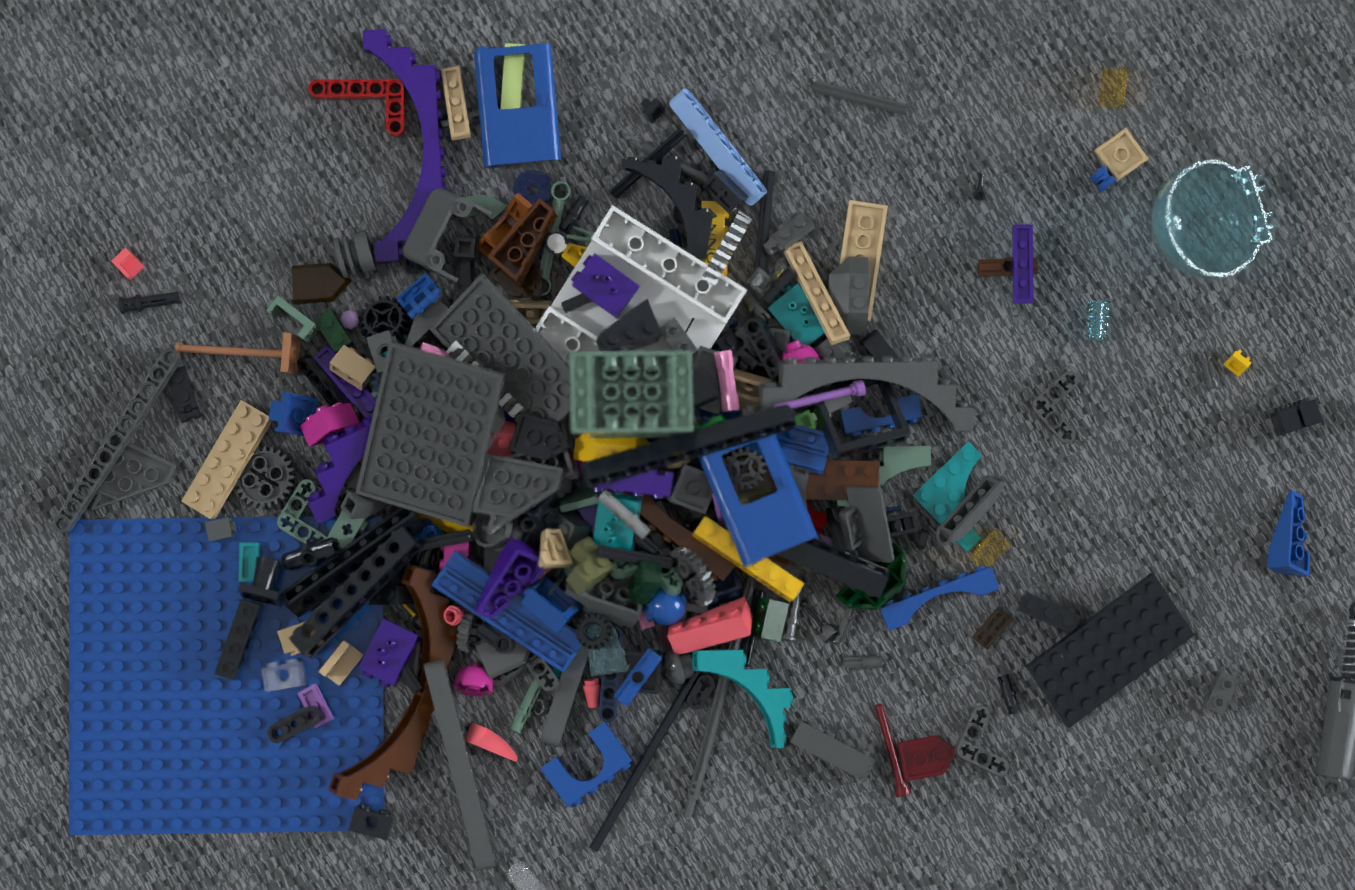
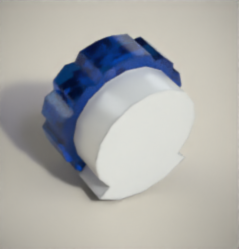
M558 232L550 233L545 239V248L552 254L563 252L567 246L566 239Z

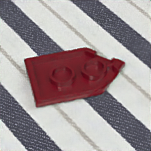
M936 735L897 742L904 781L943 775L956 757L955 748Z

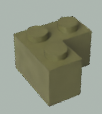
M590 536L575 544L570 552L575 568L566 581L578 595L604 580L614 567L608 558L596 555L598 546Z

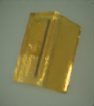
M1120 66L1119 69H1102L1099 106L1119 109L1124 106L1128 67Z
M993 528L968 558L978 567L986 565V568L992 567L1011 543L1001 535L998 529Z

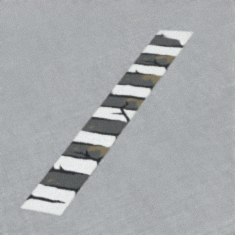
M456 340L446 351L455 360L482 367ZM502 387L498 404L518 422L520 412L529 413Z

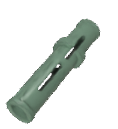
M535 677L520 707L516 709L517 713L509 727L518 733H521L527 718H530V712L542 689Z

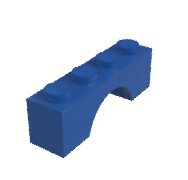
M914 394L898 398L897 402L907 425L918 423V419L922 418L918 395ZM860 407L840 411L844 434H849L850 438L860 436L861 431L868 430L869 433L878 432L880 427L887 426L888 429L896 428L890 414L883 418H873L865 414Z

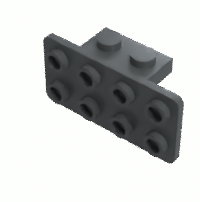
M848 487L846 491L849 506L839 513L846 550H854L857 547L859 557L873 562H892L894 560V553L881 488Z

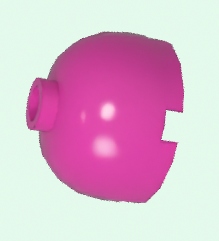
M470 663V666H464L457 672L453 689L456 692L457 688L460 689L463 695L483 697L484 693H488V696H490L493 691V678H489L482 664Z

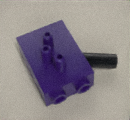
M594 253L593 256L589 255L583 262L585 267L581 273L577 271L571 279L573 281L571 286L581 294L563 301L561 306L564 312L568 313L590 302H594L617 319L640 286Z
M382 619L358 669L363 671L361 675L371 680L373 677L380 679V684L388 688L391 685L397 687L402 677L413 694L417 693L422 689V686L408 666V663L421 637Z

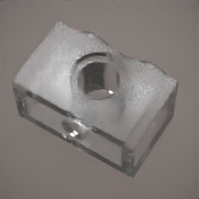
M296 658L285 660L286 664L278 666V662L266 664L267 668L261 669L265 692L307 685L303 662H298ZM282 669L287 670L289 674L285 681L279 677Z

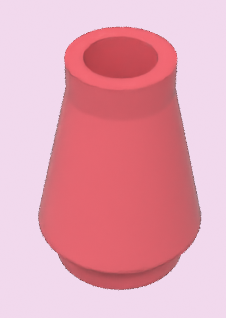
M449 606L444 612V620L450 625H457L463 619L464 613H467L468 609L463 606Z
M599 678L584 679L582 687L588 707H599L601 691Z

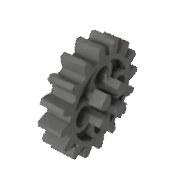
M467 610V613H464L463 619L460 620L461 625H458L457 630L459 633L456 635L458 637L456 644H458L457 648L460 651L469 653V651L472 652L473 648H476L474 643L479 641L476 632L482 623V618Z

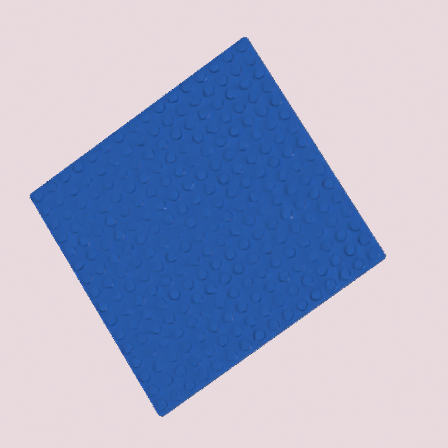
M371 515L367 517L366 522H368V526L363 533H359L358 537L382 521V516ZM301 516L300 520L328 537L339 516H334L319 524L315 516ZM218 517V518H215V520H217V519H222V518H226V517ZM229 517L236 523L237 532H234L235 537L216 542H209L205 522L213 521L209 518L80 519L73 530L69 532V833L71 835L348 831L354 807H360V804L372 806L371 810L379 812V809H385L383 787L363 782L362 792L358 796L357 801L337 796L328 791L334 772L340 773L369 756L384 742V685L380 684V680L376 677H373L371 680L361 675L363 671L358 669L362 659L341 685H337L330 678L319 673L320 669L343 640H346L359 650L364 657L383 619V605H369L368 602L310 659L301 653L293 656L290 653L284 654L277 631L305 622L307 617L314 613L313 608L298 618L285 606L283 600L281 607L249 600L263 605L238 678L237 680H230L214 673L240 600L245 599L238 592L239 584L252 585V582H238L239 542L260 543V557L270 558L283 563L281 557L284 553L305 547L306 544L281 530L277 524L278 517ZM288 517L287 519L283 518V527H285L286 525L291 526L293 528L291 532L294 533V529L299 524V522L296 521V525H294L289 521L290 517ZM351 525L344 528L346 535L348 533L352 534ZM305 526L300 527L298 535L301 538L307 537L309 534L308 528ZM313 531L312 537L307 542L311 541V539L315 542L322 541L324 538L321 537V539H318L314 537L316 532ZM330 557L317 561L312 567L302 566L288 570L282 566L273 591L283 592ZM357 588L353 590V595L357 592ZM343 602L339 604V609L342 607ZM329 615L325 618V623L328 621ZM317 683L334 719L317 728L312 726L283 742L273 743L267 736L268 728L272 724L305 708L297 693ZM294 720V726L298 727V722ZM278 729L277 733L281 735L282 732L280 729ZM369 816L367 823L375 827L377 819L374 816Z

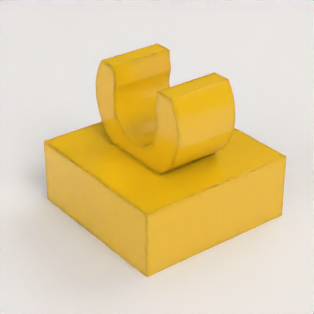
M1241 350L1235 351L1223 364L1238 377L1251 364L1249 361L1250 357L1247 356L1245 358L1240 354Z

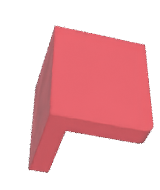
M124 248L111 261L130 280L144 268V265L127 248Z

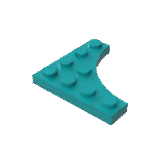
M969 441L912 495L940 525L965 499V487L968 476L973 466L982 456ZM972 527L964 537L956 542L968 552L981 538Z

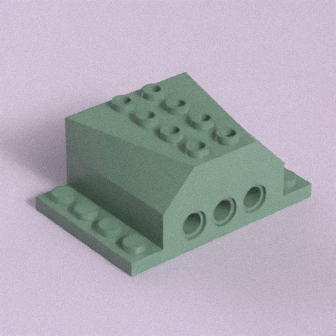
M692 351L570 352L571 434H590V438L670 437L672 433L693 432Z

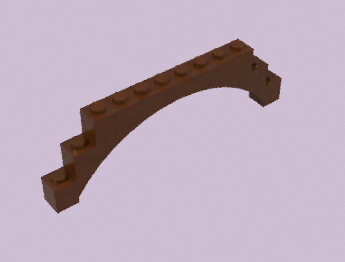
M625 491V494L632 495L633 492ZM644 494L639 520L643 519L647 523L646 526L652 532H659L662 535L661 539L667 544L671 545L672 543L677 548L685 546L687 550L691 549L692 554L696 552L697 558H702V564L707 565L706 570L711 572L709 576L714 579V582H723L736 565L693 537V532L672 520L657 506L649 494ZM774 555L766 557L782 569L790 562V560L780 559ZM737 569L743 576H750L742 569Z
M407 564L401 583L406 585L413 598L421 625L422 661L418 681L422 689L414 693L399 724L375 751L354 766L340 773L334 772L328 791L337 796L357 801L358 796L362 792L363 782L384 788L389 778L390 769L411 774L412 769L416 765L418 751L422 747V740L425 732L428 730L431 714L435 710L424 663L444 659L448 672V665L455 653V645L458 639L456 637L459 633L457 630L458 625H461L460 623L450 625L444 620L443 616L448 608L449 599L430 592L436 573Z

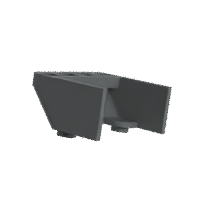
M434 189L429 194L403 246V255L408 260L448 281L457 282L458 278L441 270L445 263V257L442 252L435 249V246L451 214L465 217L471 210H474L483 216H490L492 212L445 189Z

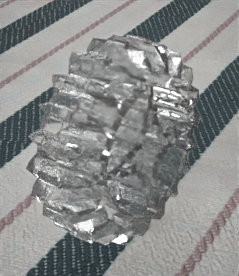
M521 860L514 863L507 871L509 879L517 890H548L534 871Z

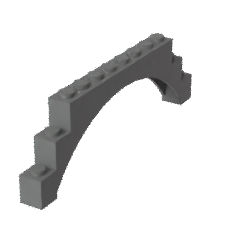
M886 355L882 356V359H875L874 356H863V359H855L853 356H844L843 359H836V357L827 356L824 357V360H817L816 357H805V360H797L796 357H786L785 360H779L778 384L776 381H765V384H759L758 407L748 404L745 405V408L739 409V417L773 408L775 404L794 400L812 389L829 383L850 379H876L899 384L923 395L943 413L949 421V427L954 431H973L974 407L968 401H956V384L950 381L949 378H938V361L932 358L931 355H921L920 358H913L910 355L894 358V356Z

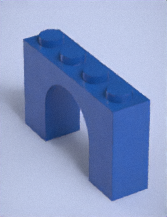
M603 722L588 733L603 755V767L596 777L589 780L574 778L557 756L540 768L567 807L570 805L573 807L577 806L583 801L581 797L585 794L592 795L599 790L598 785L604 781L607 784L615 778L614 773L618 770L623 772L631 766L629 762L632 761V758L606 722Z

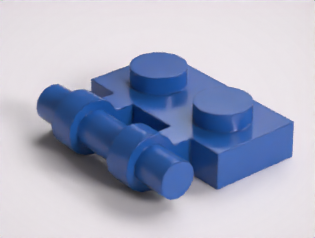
M425 273L400 294L397 300L413 319L416 315H421L424 312L423 309L431 302L437 301V297L442 292L432 278Z

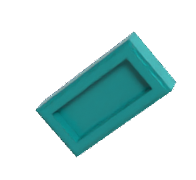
M239 542L238 582H253L256 557H260V543Z

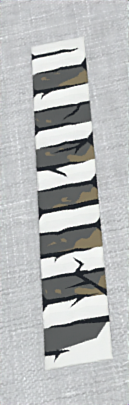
M741 211L738 212L701 278L716 285L752 220Z

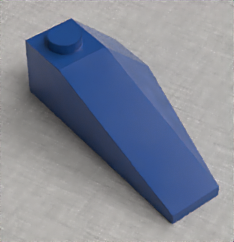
M1293 490L1288 492L1269 547L1267 565L1268 569L1280 574L1307 577L1310 571V552L1304 550L1303 542L1304 539H1308L1307 532L1305 533L1301 522H1304L1306 519L1303 496Z

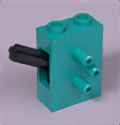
M798 283L795 286L791 284L785 289L784 295L779 299L776 298L767 309L774 319L769 324L766 322L769 330L771 328L791 330L790 338L792 341L800 340L801 344L810 346L825 332L803 289ZM755 322L753 323V330L758 331L759 326Z
M608 491L631 513L636 514L639 519L642 497L616 494ZM598 502L593 541L597 546L605 545L634 551L635 544L637 543L650 554L656 553L659 548L657 544L647 536L641 539L631 528H627L626 524L603 503Z

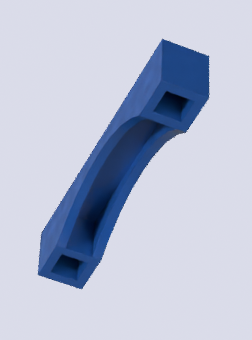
M986 565L974 568L975 572L968 575L966 571L956 575L957 579L951 582L949 579L937 582L938 587L931 589L930 586L919 589L920 593L913 596L911 592L901 596L902 600L894 603V600L885 602L880 611L887 630L890 631L908 624L912 615L921 605L940 594L960 591L982 596L1000 589L992 567L986 568Z

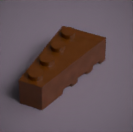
M539 198L488 255L490 261L520 287L558 217L555 211Z

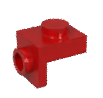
M806 501L808 513L815 529L823 533L827 514L809 509L810 501Z

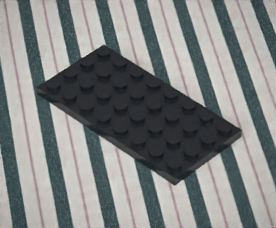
M1151 572L1025 667L1064 724L1070 728L1195 634L1155 574Z

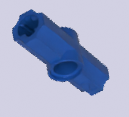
M648 648L613 697L628 706L662 660V657ZM636 671L641 672L644 676L643 681L640 683H636L632 679V675Z

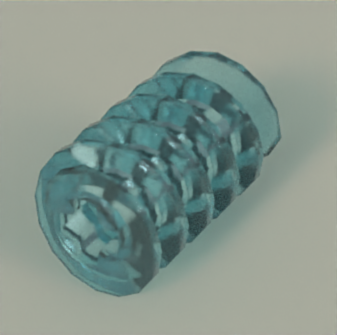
M1092 300L1087 302V306L1091 307V309H1088L1086 313L1091 316L1087 317L1086 321L1091 324L1086 325L1085 328L1091 332L1085 333V337L1091 341H1110L1104 335L1110 334V331L1106 330L1105 327L1111 326V323L1105 320L1111 318L1110 315L1106 314L1107 311L1112 310V308L1106 306V304L1112 303L1111 301Z

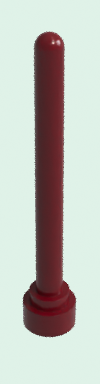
M879 703L875 708L896 781L895 796L897 798L911 794L910 787L904 783L883 705Z

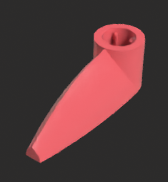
M473 722L471 723L465 737L466 742L515 762L517 761V755L504 739L485 727Z

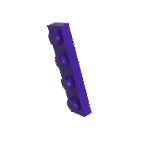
M1012 225L1013 304L1034 303L1033 225Z

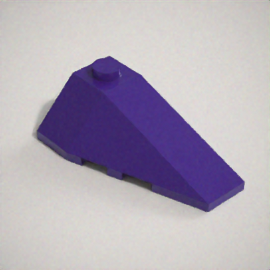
M510 537L496 561L474 610L475 613L493 619L510 604L512 598L517 594L521 595L525 591L524 588L531 582L535 583L546 569L539 567L540 554L528 544Z

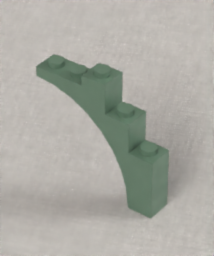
M931 446L883 447L882 451H879V463H882V466H879V486L901 472L914 468L930 467ZM832 500L833 503H836V507H844L846 509L849 506L848 500Z

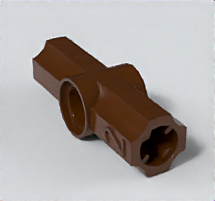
M1033 257V275H1037L1038 261L1037 257ZM1012 258L978 260V277L1012 276V271L1007 272L1003 269V263L1007 262L1012 265Z

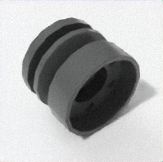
M366 230L354 233V243H350L347 236H343V246L339 238H334L333 240L335 260L344 278H349L350 276L348 268H351L354 276L357 275V266H361L364 273L377 270L371 241Z

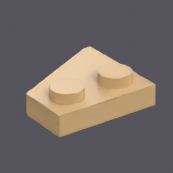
M545 529L541 533L539 567L569 568L572 566L573 562L561 529Z

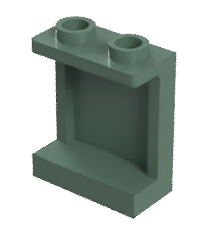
M273 297L268 302L266 312L274 318L283 309L304 325L297 335L307 343L319 331V327L281 297Z

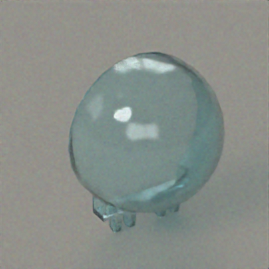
M1217 160L1194 162L1176 171L1159 190L1153 204L1151 216L1154 240L1166 260L1178 270L1199 278H1222L1243 270L1254 259L1261 244L1273 241L1270 229L1277 227L1276 223H1267L1266 218L1271 217L1273 211L1264 213L1258 192L1266 188L1265 185L1256 186L1255 181L1262 178L1261 173L1253 175L1250 165L1236 168L1226 162Z

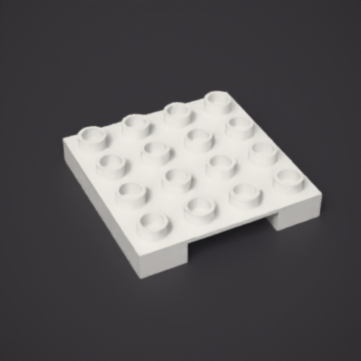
M612 205L591 238V243L535 329L570 365V352H600L596 343L599 334L644 300L648 299L659 328L675 317L683 330L686 331L692 318H695L686 334L697 349H699V346L711 349L747 289L721 274L716 285L704 280L701 277L708 267L707 264ZM594 253L640 286L617 319L594 302H590L568 313H565L561 306L563 301L581 294L571 286L573 283L571 279L577 271L581 273L585 267L583 262L589 255L593 256ZM661 335L657 343L632 351H673L663 335ZM696 351L694 354H692V366H693V363H694V360H695L697 351Z

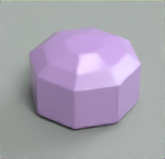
M352 310L343 312L340 319L343 327L350 330L357 328L360 323L358 313Z

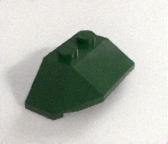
M895 543L892 544L894 560L892 562H872L891 570L880 598L868 596L864 591L851 589L846 585L835 596L847 608L877 610L906 584V554Z

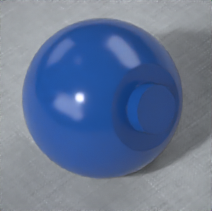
M658 587L651 592L647 599V606L642 609L648 622L654 620L660 625L667 626L681 620L686 611L685 604L688 602L683 592L673 596L667 594L662 587Z

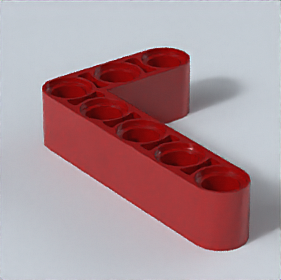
M317 79L310 82L308 90L316 100H386V129L388 133L394 138H400L404 135L405 87L400 80ZM322 86L323 91L320 94H314L315 87ZM336 86L342 87V91L339 94H334L333 89ZM361 86L362 90L360 93L354 94L352 93L353 88ZM374 86L381 87V91L378 94L372 93ZM400 86V92L396 94L391 92L392 87ZM400 105L401 109L399 112L393 113L391 112L392 106ZM394 124L401 125L398 132L391 131V127Z

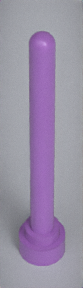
M858 380L850 384L849 387L775 404L774 407L785 404L789 405L792 409L850 394L859 397L866 394L864 382Z

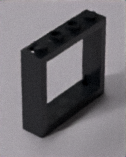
M850 379L845 382L837 381L829 386H820L813 389L810 396L849 387L850 384L858 380H862L865 387L878 384L896 427L895 430L841 444L824 401L811 404L834 461L902 443L907 440L911 432L888 381Z

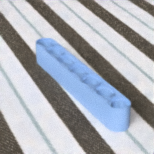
M682 89L669 101L673 111L717 167L748 196L745 202L752 206L767 193L766 188L693 94L687 89Z

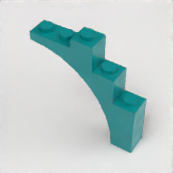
M743 650L692 651L693 671L710 672L723 676L744 689L758 705L764 716L769 731L771 748H784L786 733L784 732L783 724L786 722V715L783 712V708H791L790 704L793 702V695L790 692V688H767L770 682L767 669H744L746 655Z

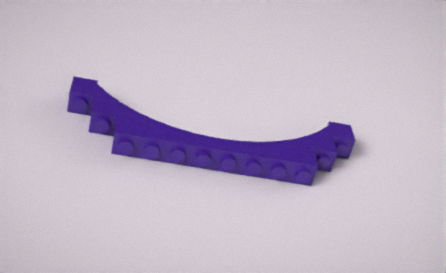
M386 29L362 30L363 50L365 53H371L384 62L404 84L415 104L422 129L423 163L416 192L409 207L396 226L380 242H374L375 262L377 264L400 263V258H403L404 255L402 252L403 246H400L399 243L406 242L429 194L437 188L447 190L442 178H446L445 166H442L441 159L445 158L444 147L440 145V139H444L443 127H439V120H443L442 108H438V101L442 100L441 89H437V82H440V70H436L435 64L413 66V64H416V54L412 52L410 47L388 48L392 46L391 35H388Z
M503 409V412H504V416H505L506 421L516 422V421ZM373 416L363 419L362 423L358 425L352 424L347 426L344 431L338 434L336 432L329 434L323 440L332 461L319 464L315 471L324 490H316L307 497L308 504L318 524L336 516L334 509L340 491L352 469L365 454Z

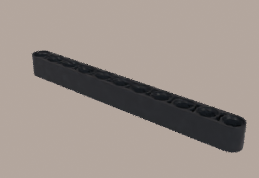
M784 404L693 430V432H686L583 463L581 471L586 486L596 487L789 431L796 426V421L791 407Z

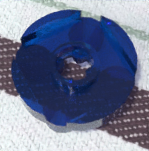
M528 170L520 173L513 185V194L519 193L532 205L539 198L547 203L552 195V185L549 178L542 172ZM531 184H534L535 188L538 189V192H534V195H531L530 191L527 190L528 187H531Z

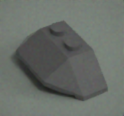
M848 257L829 274L828 293L849 334L866 335L869 300L868 257Z

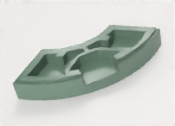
M472 195L465 197L491 211V215L487 217L493 221L507 208L504 203L490 196ZM471 210V212L463 218L467 220L472 216H477L481 214L474 210Z

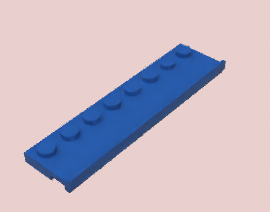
M722 406L719 415L697 408L704 424L708 423V420L715 416H722L727 421L739 417V410L722 412ZM796 425L789 431L775 434L789 467L792 464L809 470V473L823 475L829 447L822 431ZM757 442L743 446L744 451L750 446L751 452L757 449L756 455H762Z
M454 550L432 583V586L564 673L582 646L579 640L576 639V629L567 624L556 633L521 604L525 598L523 594H517L512 598L510 604L493 619L475 613L474 610L491 573L457 550Z

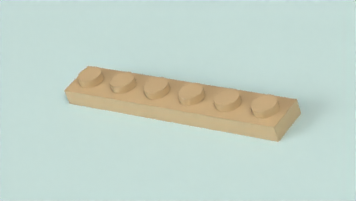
M802 241L793 244L786 251L783 249L831 346L849 340L850 334Z

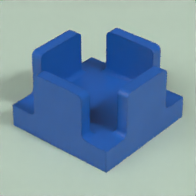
M289 392L281 393L282 401L271 402L268 419L278 421V427H275L276 432L304 436L300 425L306 421L305 418L316 413L318 399Z

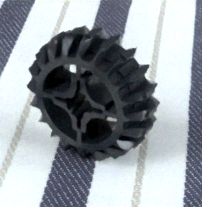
M387 295L383 300L379 296L378 301L371 298L372 304L365 303L366 309H361L360 313L362 316H358L360 322L358 327L361 329L360 333L362 336H365L366 341L367 337L388 330L392 336L395 335L397 339L404 340L402 333L408 334L409 331L406 327L411 326L410 321H408L411 317L398 302L397 298L394 297L390 300V297ZM399 314V322L395 327L393 322ZM374 316L376 320L373 323V327L370 329V321Z

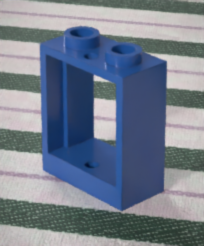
M547 576L542 580L538 579L532 586H529L523 593L525 598L521 602L522 605L556 633L564 628L582 607L578 601L565 594V591Z

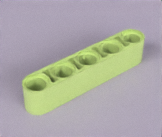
M505 43V47L523 46V45H525V44ZM524 54L504 56L501 110L521 108Z

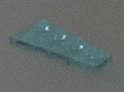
M582 604L584 615L590 613L599 614ZM609 620L613 628V636L610 637L611 641L601 649H588L591 676L632 671L627 663L625 652L620 645L618 634L611 620ZM591 624L587 628V635L590 639H597L601 635V628L598 624Z

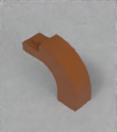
M519 193L514 195L502 217L490 230L482 235L476 248L488 257L533 205Z

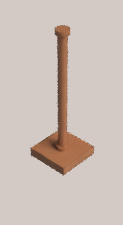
M283 332L282 350L182 345L181 342H177L175 344V351L179 354L185 352L281 358L280 372L290 376H298L299 367L297 360L300 358L301 337Z

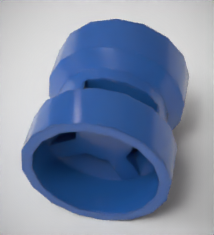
M1105 165L1089 177L1092 182L1098 185V190L1101 193L1117 181L1108 174V169Z

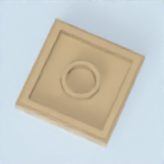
M1127 128L1094 150L1110 174L1117 180L1116 182L1149 159Z

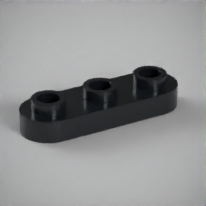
M310 705L272 724L267 730L269 740L273 743H280L318 724L322 716L321 711L318 707ZM310 712L314 713V719L310 717ZM294 720L298 722V727L294 726ZM278 729L281 730V732H282L281 735H279V734L277 733V730H278Z

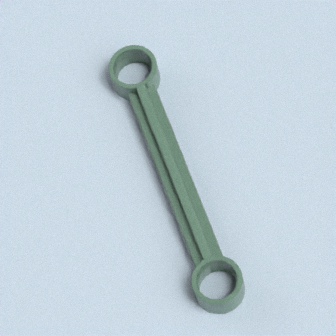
M563 181L554 183L551 188V194L554 198L552 209L558 217L545 240L540 269L542 270V279L548 282L549 289L545 293H541V297L547 296L552 290V284L549 279L554 251L548 248L547 240L552 234H559L558 226L561 224L564 204L571 195L570 186ZM558 185L565 186L568 189L566 197L557 198L554 194L555 187Z

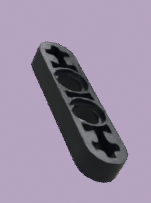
M306 354L297 360L299 369L330 406L342 402V404L351 403L311 355Z

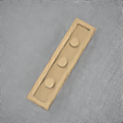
M460 66L443 68L441 73L451 139L453 141L470 138L471 133Z

